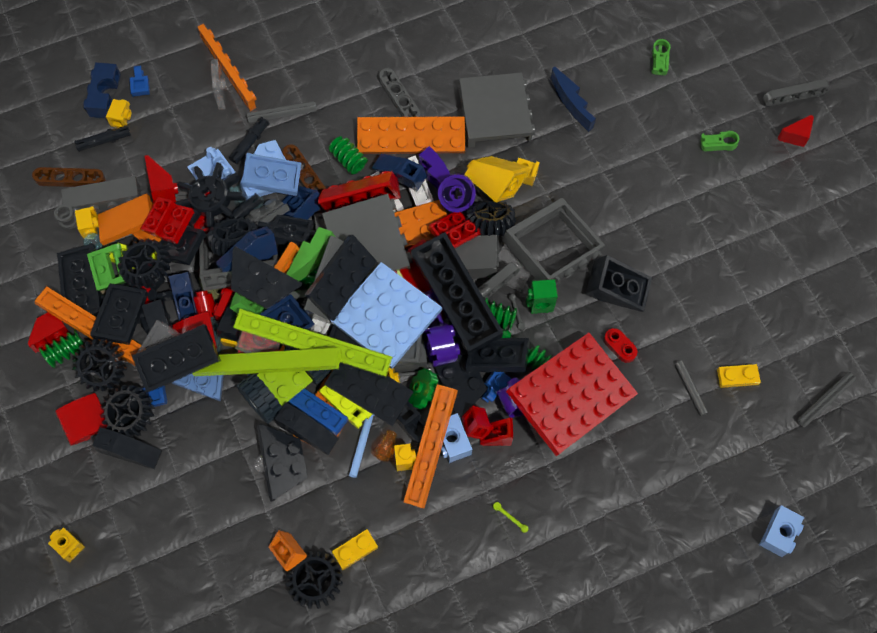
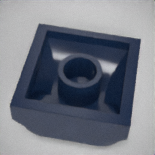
M298 186L297 196L287 195L281 201L287 204L290 209L283 216L309 220L314 212H317L321 207L318 203L319 192Z
M291 294L260 314L306 330H310L315 325Z

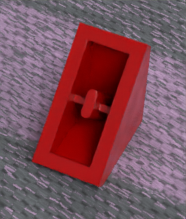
M813 115L783 128L778 136V140L805 147L810 138L814 119Z
M513 418L490 423V425L494 426V429L483 440L480 439V445L511 446L513 441Z

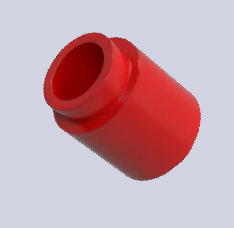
M204 290L196 292L193 300L197 314L209 311L210 316L213 317L215 303L212 292L208 293V291Z

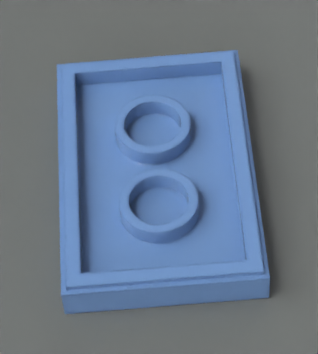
M247 153L241 186L297 196L301 163Z

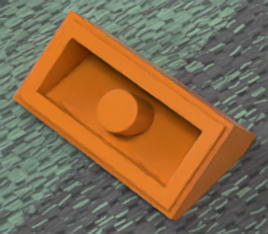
M278 530L269 545V549L285 571L291 570L307 557L304 550L288 532Z

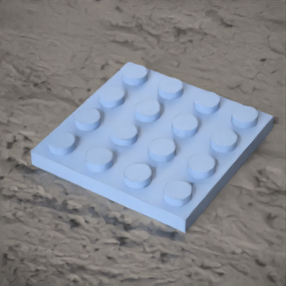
M381 262L349 298L334 321L331 320V323L362 347L391 356L393 359L390 368L393 369L442 311V307Z

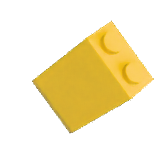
M489 156L472 160L467 165V171L464 175L468 176L493 201L499 202L514 197L532 168Z

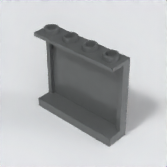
M522 72L459 78V93L463 117H465L468 148H475V142L497 139L528 137V142H531L532 135H535V126L531 124L532 110L528 109L530 98L529 94L525 92L527 90V81L523 79Z
M388 194L322 213L327 230L332 231L336 238L345 241L348 235H354L377 260L366 275V278L369 277L381 262L394 272L405 268L411 269L410 263H413L410 252L406 253L404 248L407 245L405 235H401L399 228L402 227L400 218L394 215L393 210L397 209L394 198L390 199Z

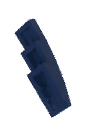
M554 66L550 79L557 94L573 117L589 132L594 128L596 118L586 110L588 103L579 96L580 87Z

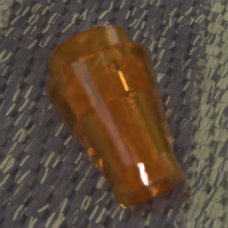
M386 431L374 449V456L377 459L388 462L390 458H393L394 445L397 438L395 432Z

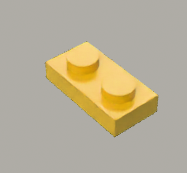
M757 364L726 366L717 369L720 388L752 386L761 383Z
M368 529L333 550L332 553L342 570L378 549V546Z

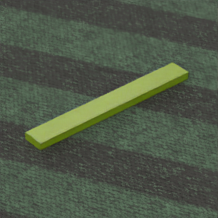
M243 309L239 310L233 326L234 329L299 350L340 348L342 351L340 363L384 377L387 376L393 359L391 356Z
M340 348L222 354L219 355L220 362L199 370L192 375L196 377L339 369L342 351Z

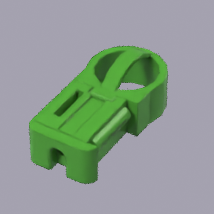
M659 39L653 45L652 74L666 75L668 72L671 47L667 40ZM662 45L667 49L665 53H662Z
M734 131L720 132L717 135H704L703 133L701 136L702 151H731L736 149L739 143V135ZM726 137H732L736 141L731 143H725L723 139Z

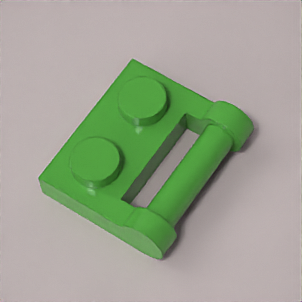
M114 244L87 254L97 291L108 289L110 283L117 285L126 283L120 274L119 277L115 278L109 254L113 253L117 266L120 263L118 258L122 257L121 244Z

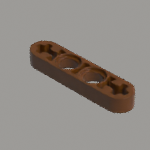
M295 145L285 146L283 155L286 160L300 162L305 165V168L300 170L299 182L302 186L313 190L316 187L319 193L326 189L298 147ZM289 152L294 153L295 160H293V157L290 154H288ZM312 177L315 180L313 183L308 184L305 182V179Z
M40 167L32 173L34 181L39 186L77 187L106 181L103 172L99 169ZM57 175H65L62 180H55ZM76 175H83L81 180L74 181Z

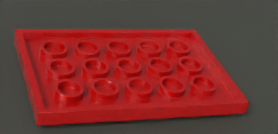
M590 333L584 335L506 390L507 394L555 456H558L638 394Z

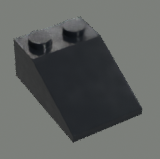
M605 255L594 260L586 294L602 302L644 312L652 277Z

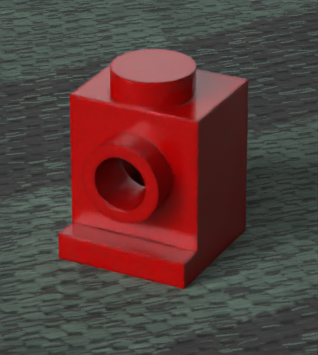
M472 405L462 416L467 437L483 440L494 429V426L489 423L485 408Z

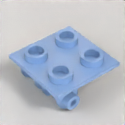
M212 147L206 149L205 157L187 166L196 180H198V177L194 171L195 166H198L203 171L204 176L213 174L217 162L221 163L224 167L221 175L223 181L235 173L219 149L216 150Z

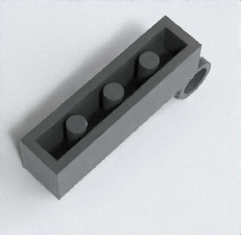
M136 176L61 189L63 205L55 209L54 216L62 228L72 229L77 225L75 210L93 206L96 212L99 213L100 211L112 209L141 196L140 185ZM62 209H66L67 212L62 213L60 217H58L59 211ZM74 217V222L72 224H63L65 222L70 221Z

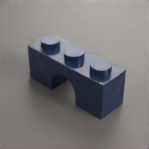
M95 62L94 69L91 70V83L87 87V99L84 100V109L89 117L106 118L112 98L110 94L103 92L107 89H118L121 74L117 64Z

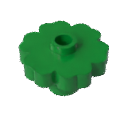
M424 368L419 370L417 376L413 377L409 385V389L414 392L409 400L413 407L422 409L427 406L428 402L432 403L438 383L436 373Z

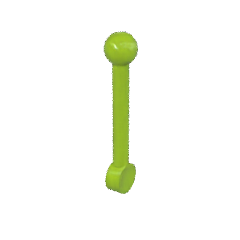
M499 502L494 503L493 508L495 511L503 513L519 526L523 533L528 532L529 528L527 525L521 524L501 507Z

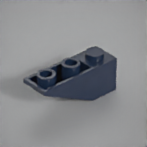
M381 154L372 167L373 170L379 173L392 171L398 178L399 183L416 191L419 190L427 178L422 165L406 158Z
M267 226L248 232L234 245L259 260L269 259L273 255L278 254L274 233ZM234 246L216 262V265L222 272L232 271Z
M190 271L170 275L169 280L179 321L197 315L193 300L195 291Z

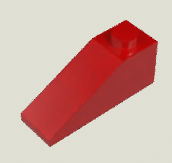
M144 156L153 204L157 197L176 202L175 194H179L177 183H173L172 176L150 156Z

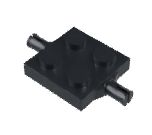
M277 215L271 223L261 221L258 223L259 229L267 226L274 233L276 244L289 245L290 242H293L298 247H301L303 241L307 242L316 233V231L312 230L314 227L313 220Z

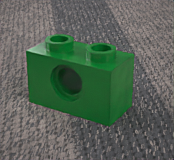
M555 279L532 281L531 288H528V296H526V305L530 307L531 314L554 312L558 298Z

